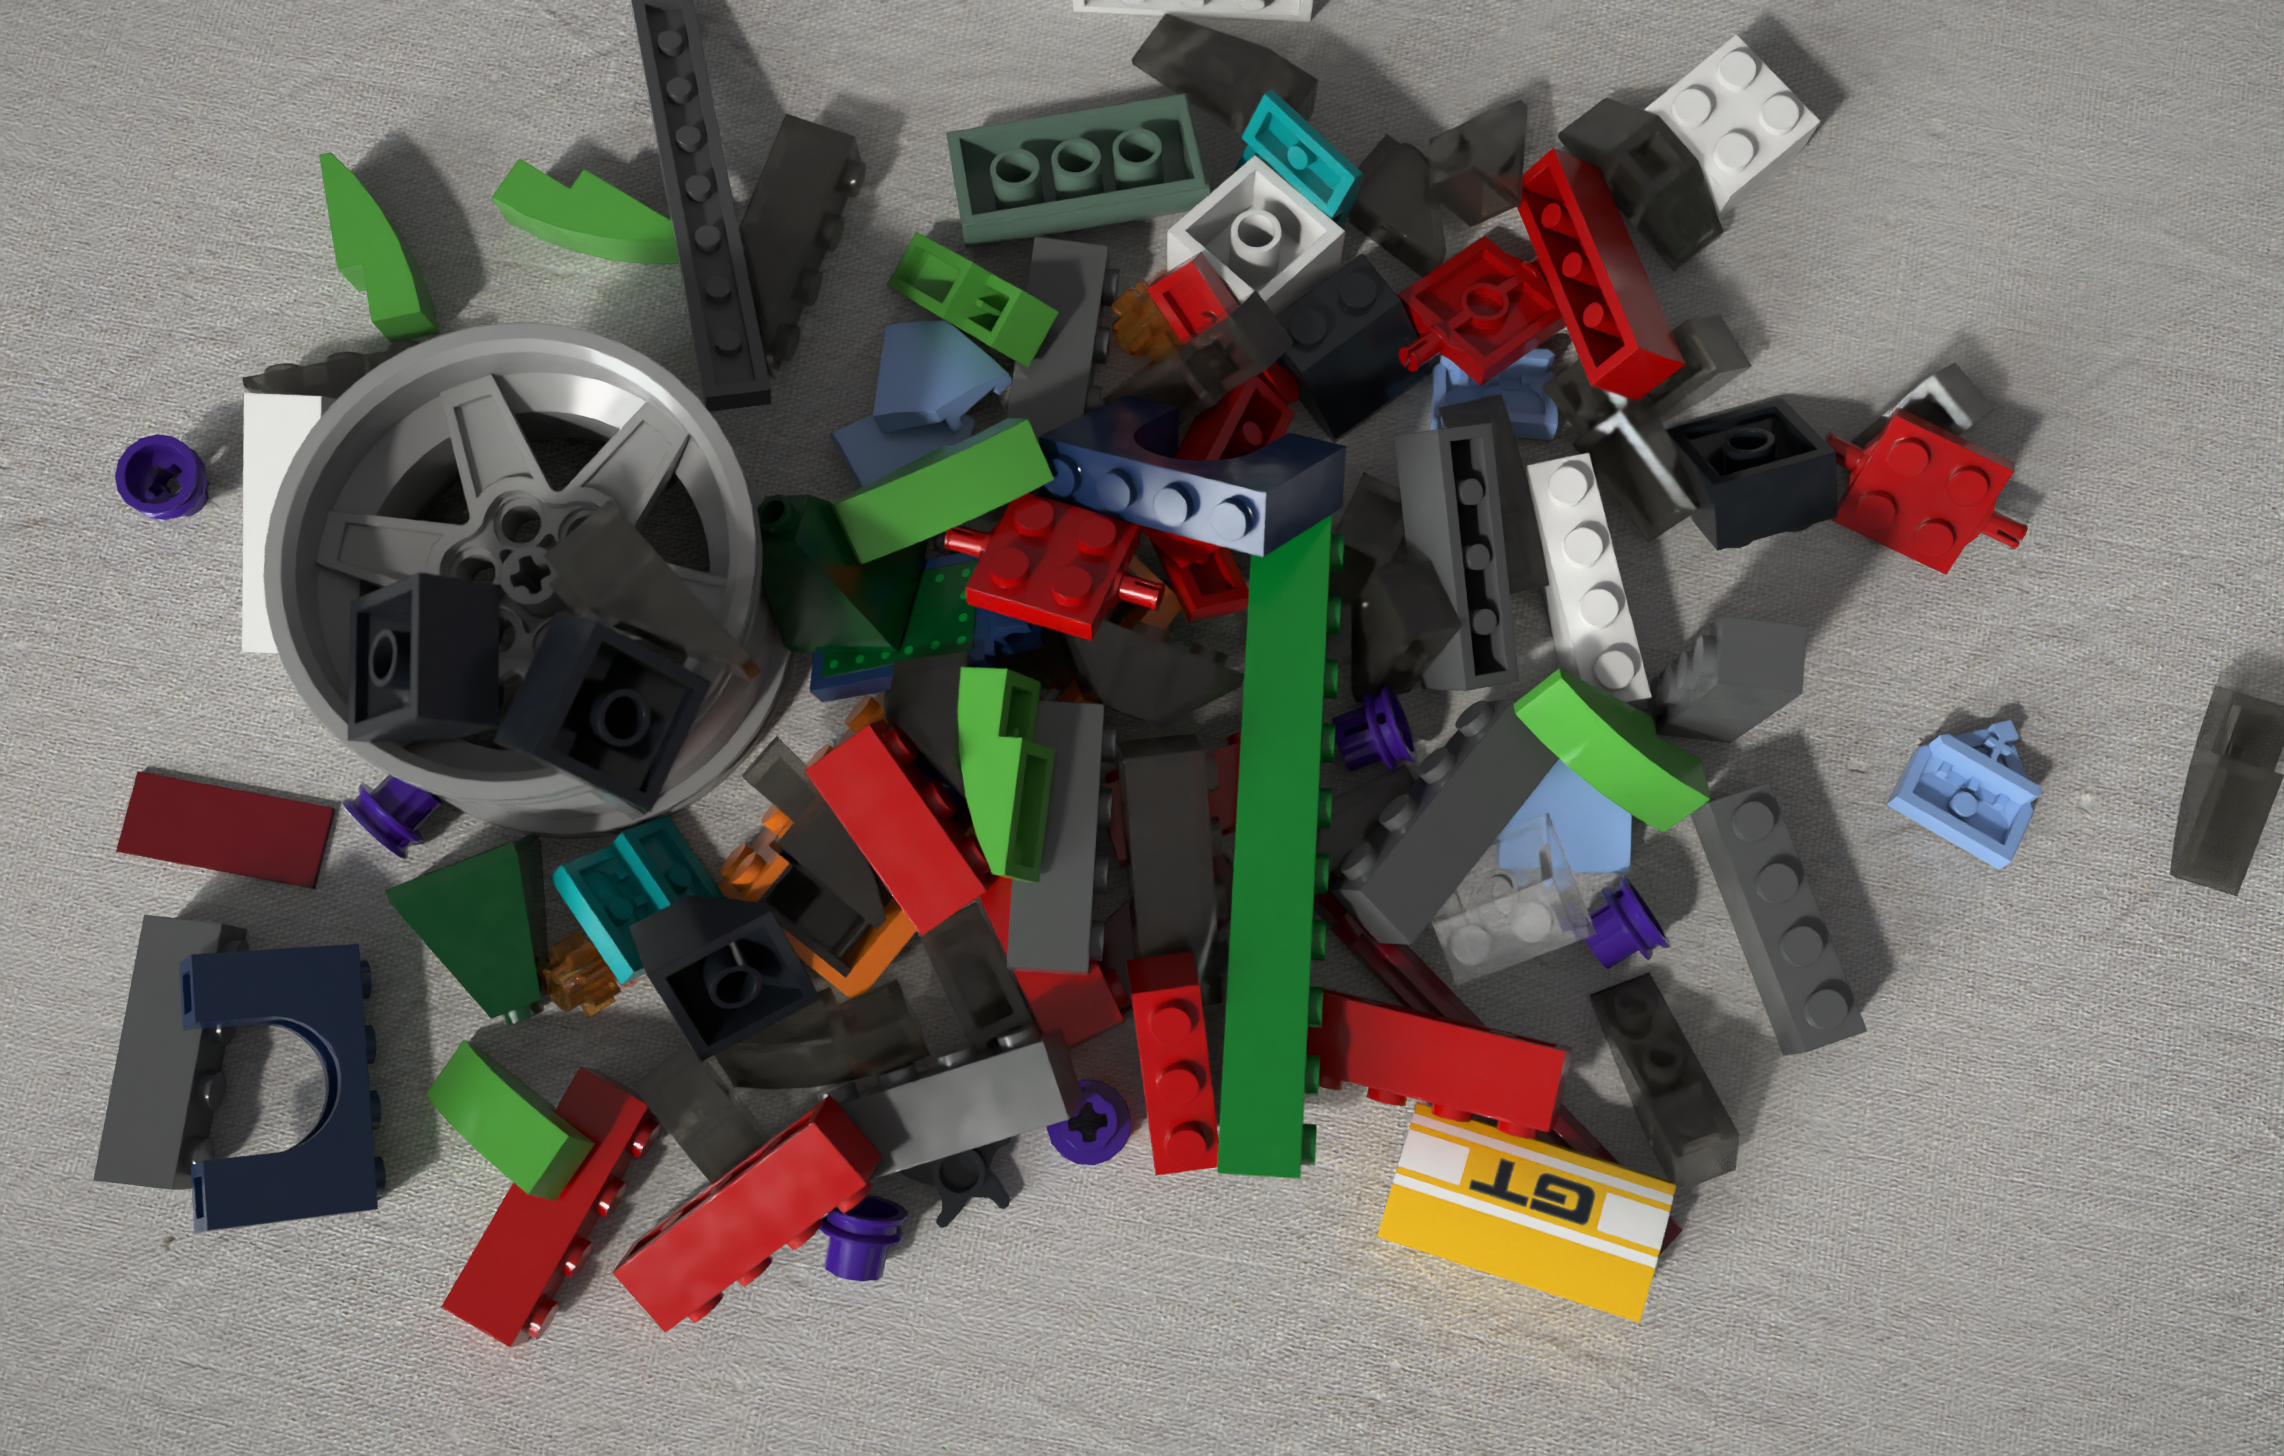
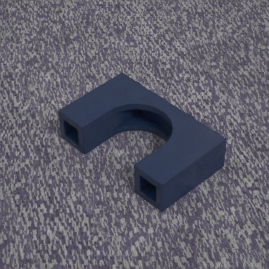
M1124 395L1039 436L1040 448L1054 477V480L1039 487V496L1123 521L1260 557L1270 554L1343 507L1345 445L1287 433L1259 450L1237 458L1214 461L1175 459L1173 457L1178 448L1179 407L1129 395Z
M359 944L191 954L179 964L183 1030L254 1024L283 1028L303 1039L315 1052L323 1068L326 1083L325 1101L317 1122L310 1132L294 1146L276 1153L203 1160L191 1165L194 1233L353 1214L378 1209L377 1196H383L385 1193L386 1171L382 1157L374 1156L372 1130H377L380 1127L381 1103L378 1092L376 1090H369L368 1064L375 1062L376 1036L373 1026L365 1025L363 999H369L372 977L368 961H360Z

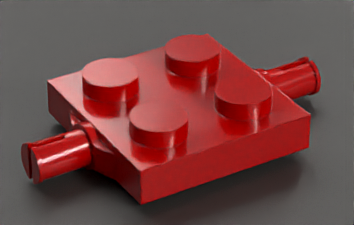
M1483 236L1397 294L1403 303L1413 328L1421 334L1420 337L1399 350L1398 356L1402 365L1406 367L1409 364L1408 370L1415 372L1435 356L1443 355L1482 386L1566 327L1554 295L1545 281L1547 278L1538 257L1536 256L1529 262L1506 254L1486 236Z
M1897 406L1880 434L1866 443L1863 448L1834 435L1832 432H1828L1825 437V441L1836 451V464L1850 470L1848 487L1837 503V518L1832 519V521L1940 573L1947 575L1964 547L1977 538L1980 533L2014 550L2019 546V540L2022 541L2027 532L2028 525L1994 511L1996 498L2014 472L2013 461Z
M1031 493L1011 501L1001 521L988 533L961 525L951 528L946 532L945 549L979 558V563L965 587L967 604L1093 641L1104 616L1120 600L1158 611L1165 593L1164 583H1157L1129 574L1128 566L1140 543L1139 524L1116 519Z

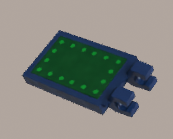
M957 553L923 560L899 651L813 652L810 692L823 703L960 678L961 667L996 668L997 654L1013 655L1046 647L1047 628L967 604L965 587L979 563L978 557Z

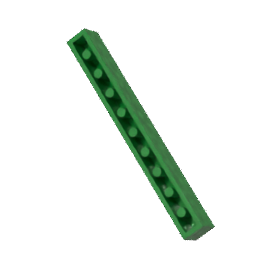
M1332 515L1265 557L1251 554L1217 1173L1223 1175L1301 1179L1302 1165L1315 1166L1317 1124L1304 1123L1305 1096L1318 1097L1320 1055H1307L1308 1028L1322 1027L1323 988L1310 987L1311 960L1325 961L1326 920H1313L1315 894H1328L1329 854L1317 853L1318 828H1331L1333 789L1320 788L1321 763H1334L1336 724L1323 723L1324 698L1337 699L1338 660L1326 659L1327 635H1340L1341 596H1329L1330 572L1343 573L1344 534L1332 533Z

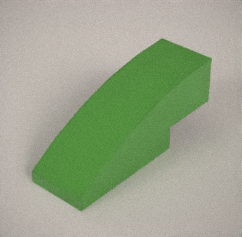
M332 152L320 154L319 158L337 269L358 292L367 291L371 322L391 343L440 334L431 295L419 265L400 231L358 178Z
M519 158L491 197L508 223L546 242L577 253L613 261L654 265L679 264L671 220L585 169L572 187L568 188Z
M915 232L887 283L888 287L1027 368L1059 314L1057 310L1022 289L918 232Z
M1007 418L954 446L944 445L830 504L857 562L863 564L979 517L1054 480V477L1029 420Z
M961 667L958 698L959 756L965 795L978 841L992 874L1025 882L1039 883L1056 751L1054 748L1033 742L1041 682L1009 669Z
M1561 668L1513 704L1515 714L1572 771L1609 800L1663 833L1712 800L1701 759L1657 737L1652 716Z
M465 1039L426 1093L436 1109L452 1127L528 1195L556 1201L595 1144L554 1112L555 1106L471 1041Z

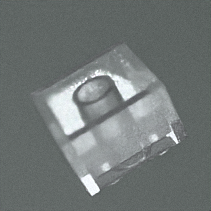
M1544 813L1502 830L1432 919L1435 932L1456 986L1479 980L1597 935L1549 813Z

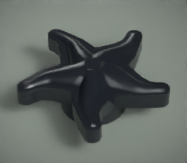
M1011 1137L901 1170V1173L915 1181L937 1187L942 1201V1211L937 1217L936 1223L941 1228H945L951 1223L964 1207L969 1197L992 1199L999 1208L1005 1209L1009 1206L1010 1197L998 1177L989 1167L995 1152L999 1148L1008 1145Z

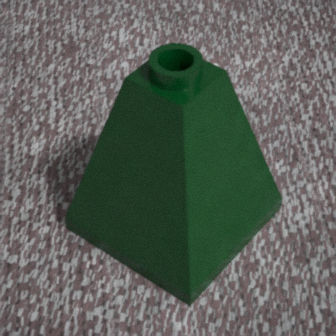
M776 494L765 496L757 509L762 538V580L784 647L790 652H898L929 538L860 564L857 562L830 503L832 502L812 495Z
M535 833L526 835L385 890L390 904L491 1019L503 1014L507 1025H510L545 1010L541 999L550 993L542 846L539 836L535 835Z

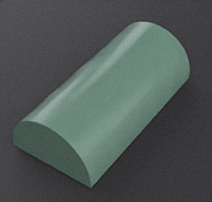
M1188 93L946 132L966 249L1033 238L1035 236L1039 237L1189 212L1210 194Z

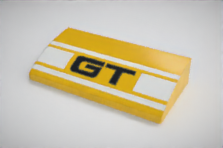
M1417 1101L1377 1237L1640 1323L1676 1189L1675 1182L1540 1139H1526L1498 1131L1496 1125L1471 1118L1469 1123L1441 1118L1431 1114L1432 1105Z

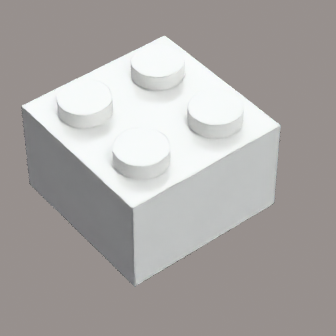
M1735 34L1646 107L1630 141L1699 214L1713 226L1802 151L1821 121L1748 45Z
M1255 155L1167 230V271L1172 270L1202 251L1261 338L1263 324L1340 269L1345 230Z

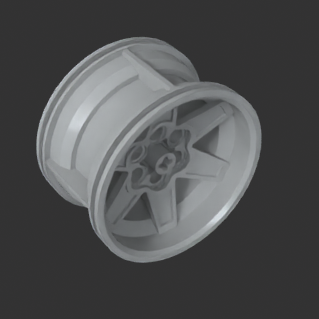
M535 322L497 323L469 327L440 335L410 347L388 359L355 382L328 408L313 426L289 465L280 484L270 515L265 542L263 574L268 619L273 640L283 666L298 694L316 718L342 744L366 762L410 785L438 795L443 800L478 819L507 830L527 835L535 833L539 837L556 839H591L621 834L626 830L662 816H673L701 800L723 783L745 761L762 739L774 719L788 688L796 659V652H790L783 645L762 580V538L757 509L763 502V499L747 479L739 458L717 421L698 397L661 365L623 343L594 332L564 325ZM548 438H579L607 443L562 491L558 492L553 490L530 443ZM461 480L470 515L468 522L464 525L421 521L433 505L456 482ZM676 482L690 494L702 520L708 542L710 574L629 554V547L656 501ZM530 520H541L539 533L534 539L527 543H516L517 532L524 523ZM597 530L606 531L605 542L599 550L588 555L580 554V543L586 535ZM487 568H495V579L492 584L500 585V609L504 614L505 629L514 628L516 633L511 647L504 653L499 654V679L502 683L517 675H521L524 678L556 611L597 620L631 639H697L683 667L712 683L652 811L649 812L555 772L513 751L495 750L474 745L459 738L372 742L347 741L350 601L418 572L473 580L480 571ZM614 590L626 591V601L617 613L603 616L599 614V605L607 593Z

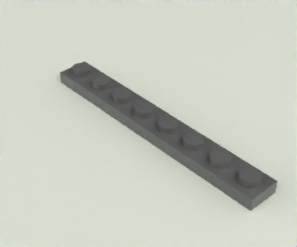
M631 0L632 15L705 407L711 412L771 404V387L693 0Z

